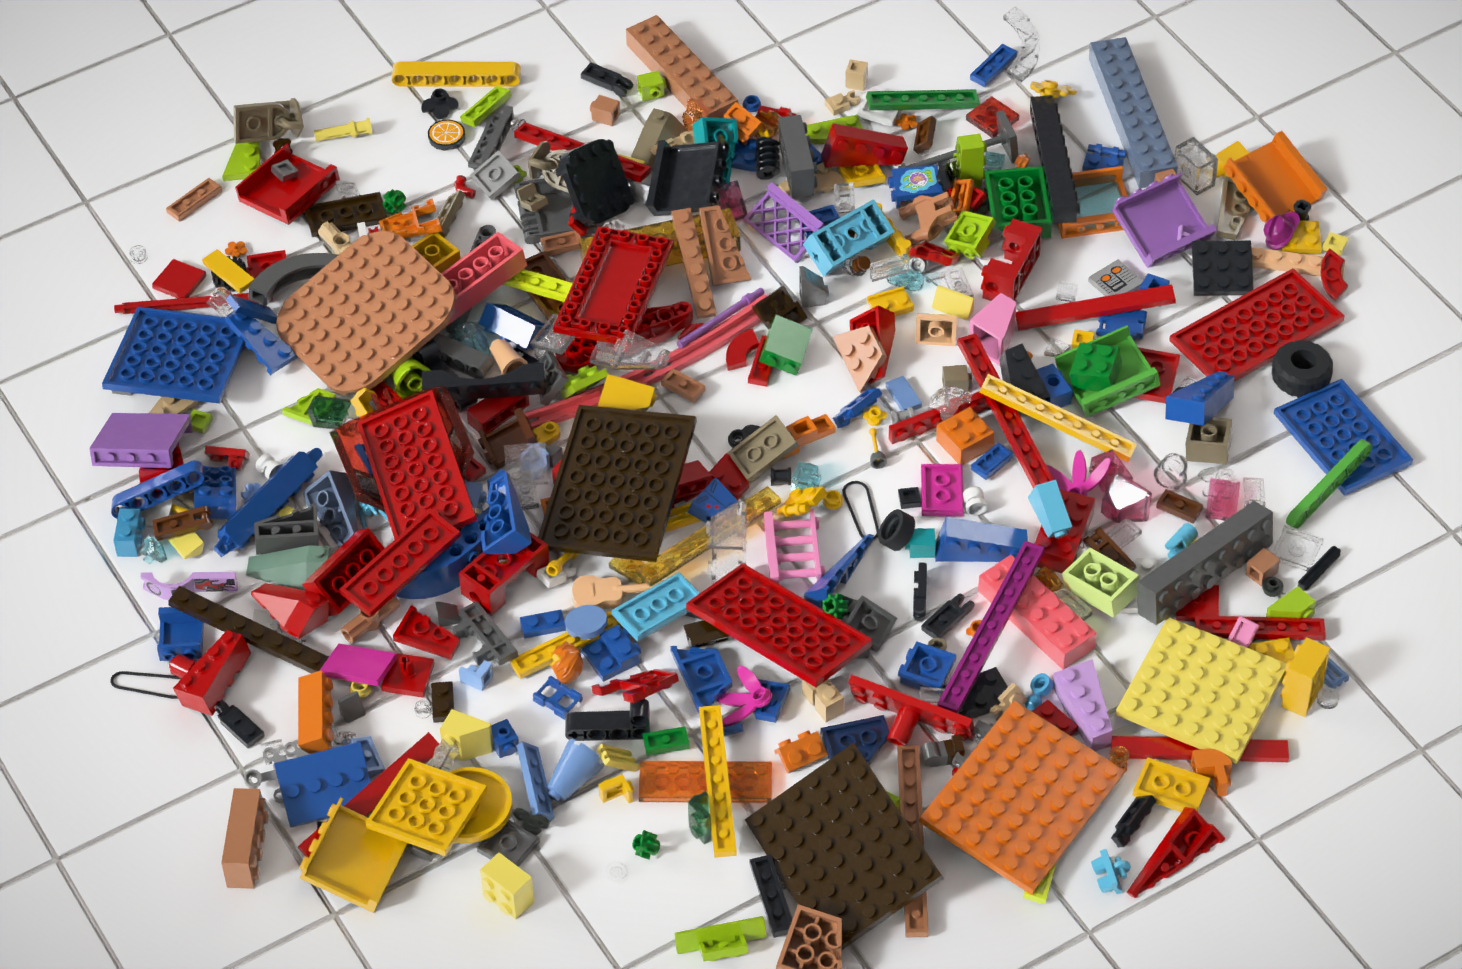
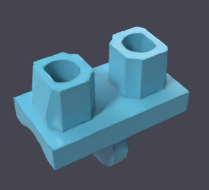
M1103 849L1100 851L1101 857L1091 861L1096 875L1106 871L1108 874L1097 879L1099 888L1102 893L1114 890L1116 894H1120L1123 890L1118 875H1120L1121 879L1127 878L1126 873L1131 869L1130 863L1122 860L1121 857H1116L1115 863H1113L1107 849Z

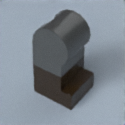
M960 734L952 735L949 740L927 742L921 746V752L927 767L952 765L953 758L957 752L963 757L965 756V749Z

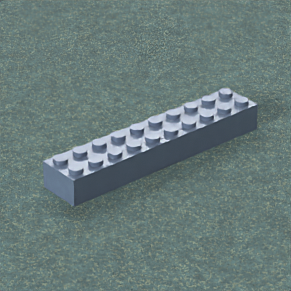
M1122 37L1090 42L1089 61L1123 149L1126 150V156L1138 187L1146 188L1155 181V173L1174 169L1177 174L1178 165L1127 38Z

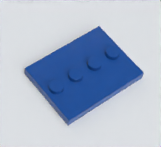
M360 742L274 763L290 828L330 818L327 816L328 811L333 803L337 805L340 797L343 798L341 805L344 806L371 783Z

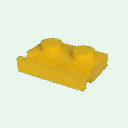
M904 286L867 296V303L870 305V309L879 305L894 312L895 316L914 311V304L908 293L905 292Z

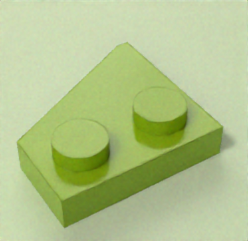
M317 388L310 392L309 395L299 398L294 406L290 408L284 407L282 413L284 416L317 427L336 401V394Z

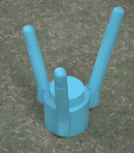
M366 494L359 497L357 500L359 507L357 513L361 520L362 529L367 528L364 515H378L379 512L388 520L386 512L370 495Z

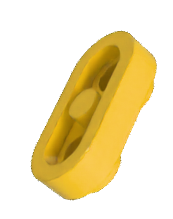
M546 422L533 430L539 444L544 445L552 444L561 435L560 426L555 422Z

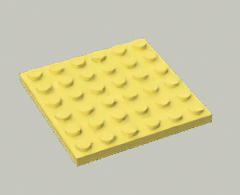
M1168 618L1119 703L1115 715L1198 749L1219 750L1225 753L1231 762L1238 764L1286 672L1285 667L1287 663L1175 619Z

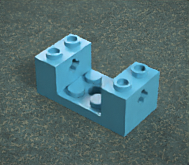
M873 199L812 233L803 243V246L824 277L839 269L846 260L865 249L872 250L885 243L895 231ZM848 230L855 231L857 237L851 238L848 235Z

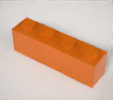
M322 670L298 677V746L309 754L332 749V741L334 740L332 732L334 719L331 713V707H333V699L331 697L333 683L331 678H327Z

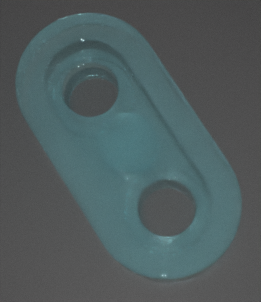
M891 266L886 271L887 282L894 286H904L909 291H919L924 286L923 275L901 266Z

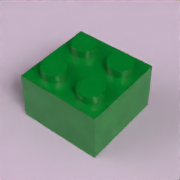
M1080 342L1070 371L1073 389L1101 391L1114 385L1122 364L1119 346Z

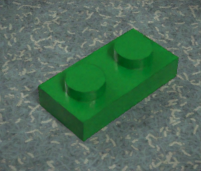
M685 726L642 733L646 756L690 749Z

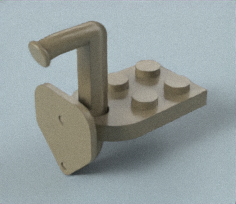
M291 98L287 101L233 105L234 142L236 144L276 140L284 136L288 130H291L292 134L298 138L304 128L300 105L296 98Z
M547 141L540 142L528 160L530 178L538 179L543 174L544 179L550 186L569 193L563 176L557 177L556 171H552L559 168L560 158L558 156L568 152V150L550 152V143Z

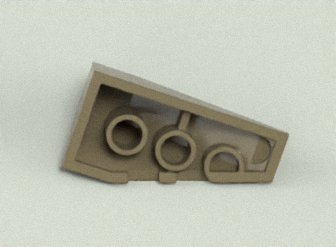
M653 108L644 124L631 157L645 161L647 166H650L651 171H653L655 155L650 151L651 147L658 145L659 140L674 139L688 130L672 113Z

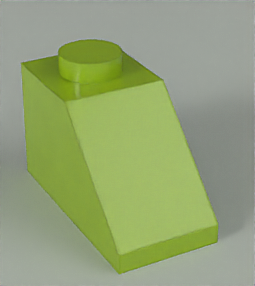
M1297 586L1267 607L1266 617L1312 618L1315 614L1316 601Z

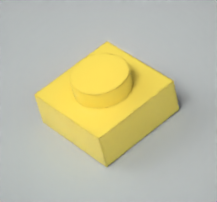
M1330 232L1323 244L1322 250L1328 251L1330 248L1341 256L1348 244V238Z

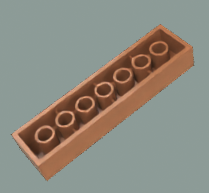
M658 15L626 28L627 46L651 72L659 71L661 78H665L666 88L697 121L702 117L723 118V115L735 102L738 103V99Z

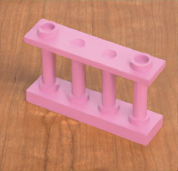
M814 509L810 510V519L778 522L773 520L772 511L764 512L769 578L778 584L783 579L816 577L817 582L825 574V567L820 566L816 529H819V517H815ZM810 528L811 536L779 538L774 533L784 529ZM812 544L813 552L789 554L776 552V548H780V546ZM814 560L815 568L783 571L782 568L778 569V565H781V562Z

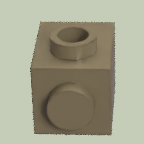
M967 365L942 366L944 395L968 393L969 385H972V374L968 373Z

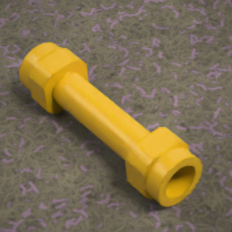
M565 552L558 560H552L546 568L547 573L550 576L560 574L563 570L562 566L570 559H575L579 554Z

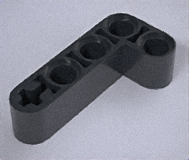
M433 339L429 340L414 353L415 359L430 370H444L458 376L442 360L441 350ZM478 399L447 402L458 413H462L478 403Z
M645 698L636 703L630 702V711L570 712L565 716V737L568 740L643 739L642 733L650 732L649 701Z

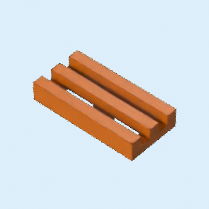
M972 179L954 180L951 198L955 206L952 209L953 212H956L957 216L960 215L962 210L969 212L974 186ZM961 184V190L958 196L959 186ZM957 196H958V199H959V201H958V206H957V209H955V207H956V202H957Z

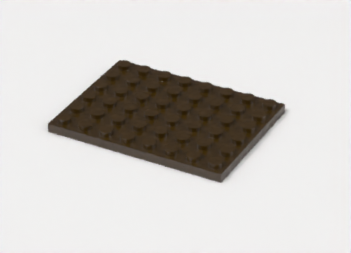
M579 405L538 538L548 544V550L656 562L696 427V416Z
M854 743L744 819L766 855L771 854L777 873L796 903L842 918V950L944 879Z

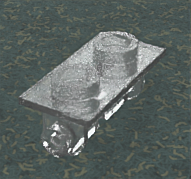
M442 739L428 765L449 772L450 769L444 766L445 764L453 766L459 755V747L453 744L450 746Z

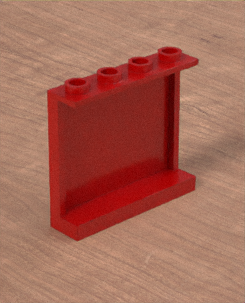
M285 144L235 186L239 202L289 225L340 182L337 166L330 164L326 169L291 154L289 144ZM288 160L299 170L298 176L282 182L271 172V167L274 164Z

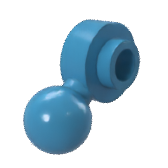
M1037 674L1031 680L1030 688L1033 694L1027 697L1028 700L1025 702L1027 709L1033 711L1042 704L1041 696L1051 692L1053 680L1047 674Z

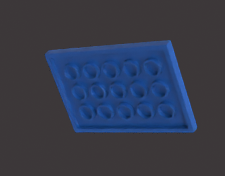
M1343 379L1330 383L1321 390L1308 393L1274 408V415L1325 474L1359 440L1364 439L1372 444L1373 447L1369 456L1338 487L1344 496L1413 464V458Z

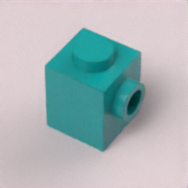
M916 528L910 541L905 546V550H909L910 558H935V528Z

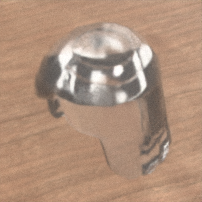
M1169 453L1165 455L1154 469L1153 475L1156 483L1163 488L1171 490L1180 489L1187 481L1188 462L1181 454ZM1168 475L1174 476V477H1178V478L1170 479V478L1168 477Z

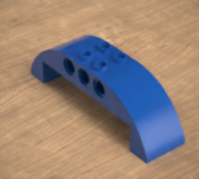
M503 469L487 480L488 492L490 482L505 473ZM489 507L477 516V521L464 526L460 530L461 536L399 591L396 597L426 599L446 594L460 587L459 572L483 553L481 533L486 527L484 516L488 514Z

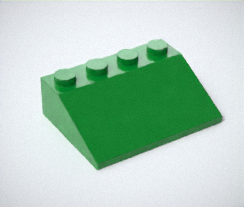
M1043 167L985 171L991 217L996 221L993 229L1004 232L1005 226H1009L1012 219L1042 227L1041 239L1051 238L1052 220Z

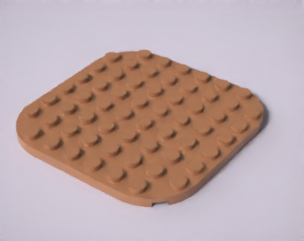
M379 231L359 237L358 240L353 242L285 300L278 313L276 327L280 338L292 348L297 357L330 390L338 394L347 395V393H357L363 388L372 389L438 334L454 315V305L457 297L450 282L404 238L393 232Z

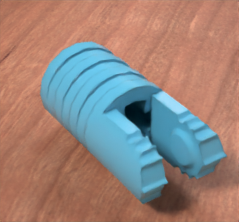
M1189 523L1183 524L1164 546L1167 550H1170L1167 554L1169 559L1188 547L1198 537V532L1194 526Z

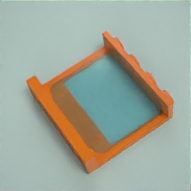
M1122 166L1073 172L1072 180L1075 181V191H1077L1078 196L1077 203H1080V214H1077V222L1057 224L1062 239L1123 231L1122 226L1112 212L1116 204L1115 201L1122 196L1128 197L1122 181Z

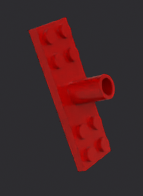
M851 674L848 683L852 696L857 702L862 704L868 702L873 704L878 710H889L897 713L887 736V740L896 746H907L918 721L934 727L940 733L960 734L962 741L970 740L973 742L976 733H973V719Z

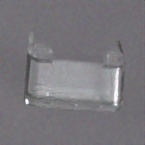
M738 501L712 516L711 521L706 522V534H709L708 547L712 549V561H708L707 569L708 574H711L712 577L711 585L742 563L747 565V502Z

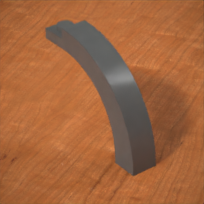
M306 253L291 256L272 264L262 271L249 286V300L267 306L272 297L281 289L294 282L312 278L338 255L331 253Z

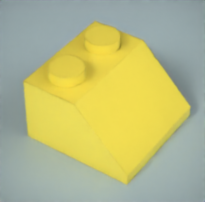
M453 709L450 711L440 727L444 755L450 759H457L463 762L493 752L491 723Z

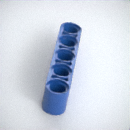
M193 460L114 495L111 505L112 516L118 519L119 508L140 509L144 511L200 486L204 482V465L200 461Z

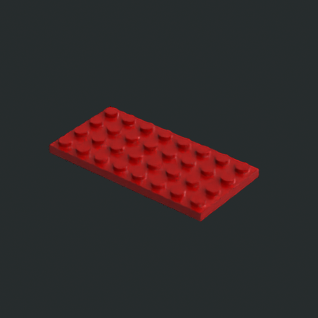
M1292 268L1171 334L1169 341L1206 377L1215 372L1223 371L1228 375H1234L1235 382L1273 361L1274 355L1280 347L1291 341H1309L1343 322L1345 315Z
M432 390L357 422L394 539L430 508L456 529L478 520L439 405Z
M744 563L686 603V610L815 688L872 646L873 639L831 614L826 613L824 610Z

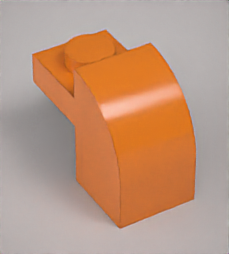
M1216 749L1193 750L1191 758L1193 772L1213 779L1218 797L1227 796L1228 787L1231 786L1232 762L1225 753Z

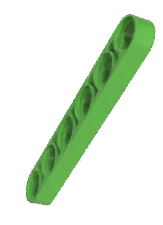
M1364 439L1359 440L1289 513L1286 518V524L1293 529L1301 527L1369 456L1372 451V444Z

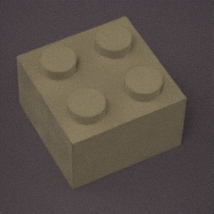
M1213 417L1204 426L1189 424L1185 442L1186 461L1227 464L1233 437L1232 419Z

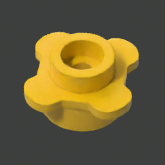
M873 405L869 411L863 413V418L867 419L868 424L878 426L883 422V419L887 418V413L881 411L878 406Z

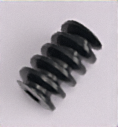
M759 137L756 139V176L761 180L771 179L780 173L778 140L769 137Z

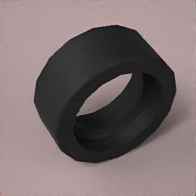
M900 509L890 512L883 520L878 532L880 544L893 551H899L904 548L915 530L914 517Z

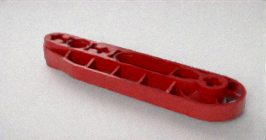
M681 301L669 306L647 308L631 347L571 336L562 340L556 346L555 357L562 369L569 373H578L577 370L587 365L589 368L595 365L596 367L664 342L681 329L686 328L689 324H692V306L686 301Z

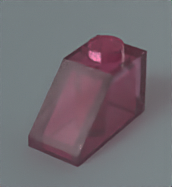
M738 180L723 183L720 189L719 205L730 223L744 219L748 214Z

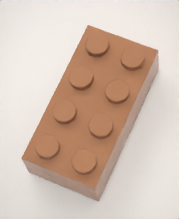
M233 789L221 861L227 888L254 889L255 880H259L260 869L257 865L258 861H262L263 851L260 846L261 842H265L264 824L268 823V811L265 810L266 799L262 798L260 789Z

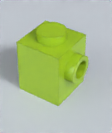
M659 71L637 75V88L642 101L664 97V89L667 86L665 78H661Z

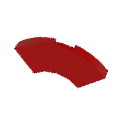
M1329 248L1322 260L1320 276L1326 293L1336 302L1348 288V284L1341 275V268L1345 263V259Z
M753 329L739 334L729 344L726 351V367L728 371L747 366L746 358L748 354L758 348L759 341Z

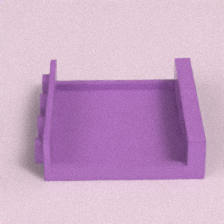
M1182 173L1170 174L1159 183L1155 181L1144 190L1140 188L1128 197L1122 196L1118 198L1112 209V212L1147 268L1190 249L1192 241H1207L1211 239L1217 231L1214 224L1207 226L1179 181ZM1182 224L1183 232L1190 233V235L1177 240L1178 227Z
M112 413L89 448L92 466L172 468L174 464L172 456L174 448L183 433H193L190 414Z

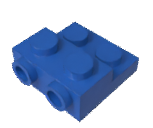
M619 625L603 631L600 634V639L581 648L582 654L603 682L640 664L641 649L636 642L632 644L629 632L625 628L621 629Z
M916 641L913 649L909 648L905 665L901 664L898 670L900 683L918 690L925 686L941 692L956 661V654Z

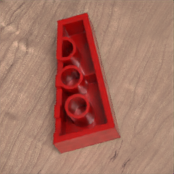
M832 123L821 158L825 167L874 166L875 164L901 165L908 147L903 136Z
M227 630L173 687L183 707L210 716L214 715L216 711L214 707L217 702L223 700L225 697L223 693L227 687H231L233 684L235 673L241 671L251 655V651L242 634Z

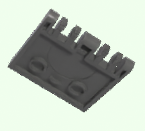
M544 178L515 183L514 190L516 198L519 200L517 205L519 207L521 225L524 227L523 233L526 244H537L540 238L574 231L568 225L573 208V202L569 193L550 186ZM529 183H534L537 193L547 197L549 204L538 212L524 209L517 195V189ZM597 224L589 226L586 234L595 233L598 228Z

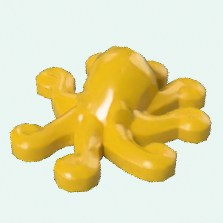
M1044 80L1041 83L1031 81L1030 88L1036 93H1040V96L1053 95V99L1058 98L1059 95L1066 97L1068 94H1077V90L1072 89L1071 86H1058V82L1052 80Z

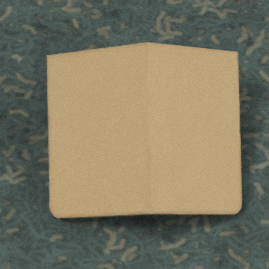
M850 59L845 71V87L864 91L868 80V62Z

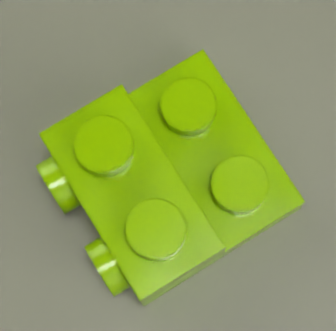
M962 210L944 242L948 250L952 252L963 253L969 259L981 258L990 243L987 237L995 226L996 221L993 217Z
M587 365L577 370L579 374L575 376L571 374L566 375L569 380L559 391L562 399L571 397L598 384L606 378L608 374L606 368L599 371L596 365L591 368Z

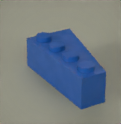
M1223 371L1215 372L1166 396L1165 419L1204 426L1234 398V375H1228Z

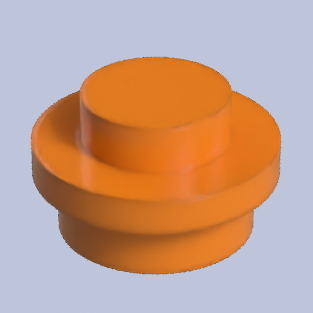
M1027 153L1018 155L1014 162L1017 165L1016 168L1027 167L1031 160Z

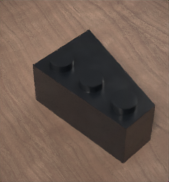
M1023 343L1005 350L999 358L1002 380L1047 401L1050 394Z

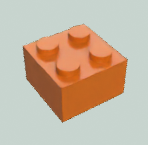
M969 407L937 424L936 441L958 464L964 465L986 453L994 446V431Z

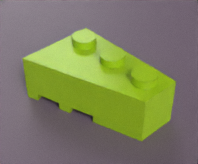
M980 133L957 136L955 145L957 153L953 155L956 161H952L951 164L955 177L961 180L972 179L974 187L980 188L983 180H985L983 166H986V157L984 155V152H987L986 141H982Z

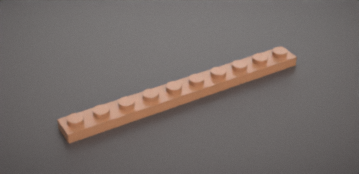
M919 745L897 746L900 813L924 847L923 824L919 822L920 816L923 814ZM924 892L904 906L905 938L928 937L927 892Z

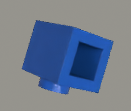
M508 719L491 725L493 745L499 758L510 756L517 752L519 739Z

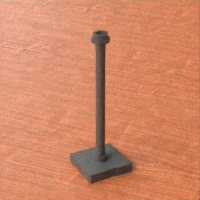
M1004 110L996 112L998 136L984 141H986L987 147L1001 143L1013 164L1018 157L1017 135ZM957 150L907 166L905 163H902L898 168L935 165L944 159H953V155L957 153Z

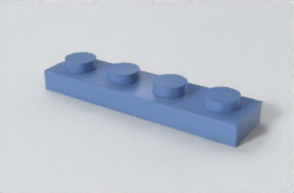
M522 741L517 745L531 813L532 815H542L551 822L555 816L551 799L548 795L549 791L547 789L539 747Z

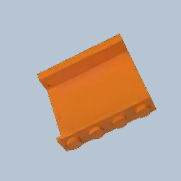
M1282 130L1275 134L1271 142L1235 161L1230 157L1223 168L1226 175L1232 179L1237 189L1242 192L1249 205L1256 210L1260 219L1265 223L1275 215L1295 212L1294 204L1298 200H1305L1310 204L1321 200L1328 190Z

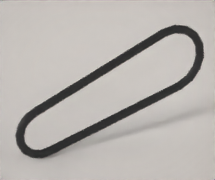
M860 481L848 482L844 485L842 492L861 538L864 537L845 491L851 484H860L866 489L877 533L874 536V539H876L879 527L869 488Z
M119 671L113 674L110 679L111 685L117 689L178 699L177 696L118 686L114 684L113 680L120 674L171 679L181 678L174 675Z

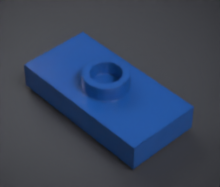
M998 442L971 464V470L987 480L1013 458L1014 453Z

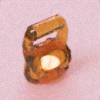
M692 98L687 100L686 111L682 116V122L688 131L693 130L692 124L702 118V109Z

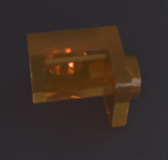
M1046 566L1041 567L1034 575L1052 592L1060 590L1064 585L1052 569H1047Z

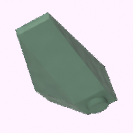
M308 545L250 556L246 575L270 583L273 581L285 587L306 590L302 583L331 556L330 546Z

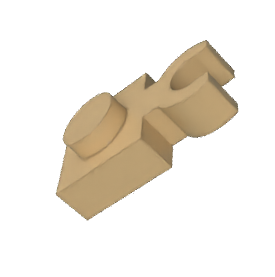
M854 90L849 91L845 96L839 93L826 98L825 106L835 116L850 110V105H858L860 97L854 98Z
M1011 683L998 697L1001 703L994 705L989 712L994 715L999 712V716L995 719L998 721L1013 701L1023 705L1028 699L1016 684Z

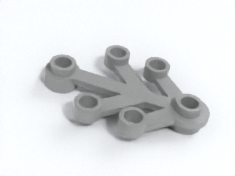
M288 742L284 747V752L288 757L309 755V753L298 748L294 742ZM292 746L295 748V751L288 752L287 748ZM271 747L265 748L263 751V759L266 762L273 761L277 763L289 760L276 753ZM267 752H272L274 755L273 757L268 758L265 756V754ZM251 769L244 775V783L251 789L258 788L262 782L277 779L275 770L260 773L258 770ZM252 777L257 779V782L254 784L249 782V779ZM279 787L274 791L273 798L275 802L283 803V798L278 799L276 797L277 793H281Z

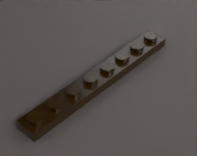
M178 586L168 600V606L223 632L229 630L242 634L246 643L309 673L320 671L329 656L184 587Z

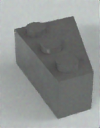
M316 503L310 504L309 508L300 511L298 509L292 510L291 514L282 517L276 515L255 522L256 555L308 545L319 546Z

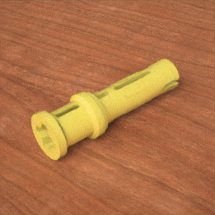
M370 118L357 122L352 120L349 124L314 130L316 142L352 135V137H357L360 134H372Z

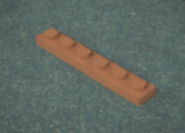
M691 208L671 211L696 318L702 319L716 316L717 312Z

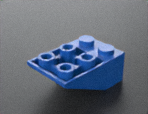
M204 466V482L194 488V508L208 506L211 510V516H209L211 519H230L236 513V467Z

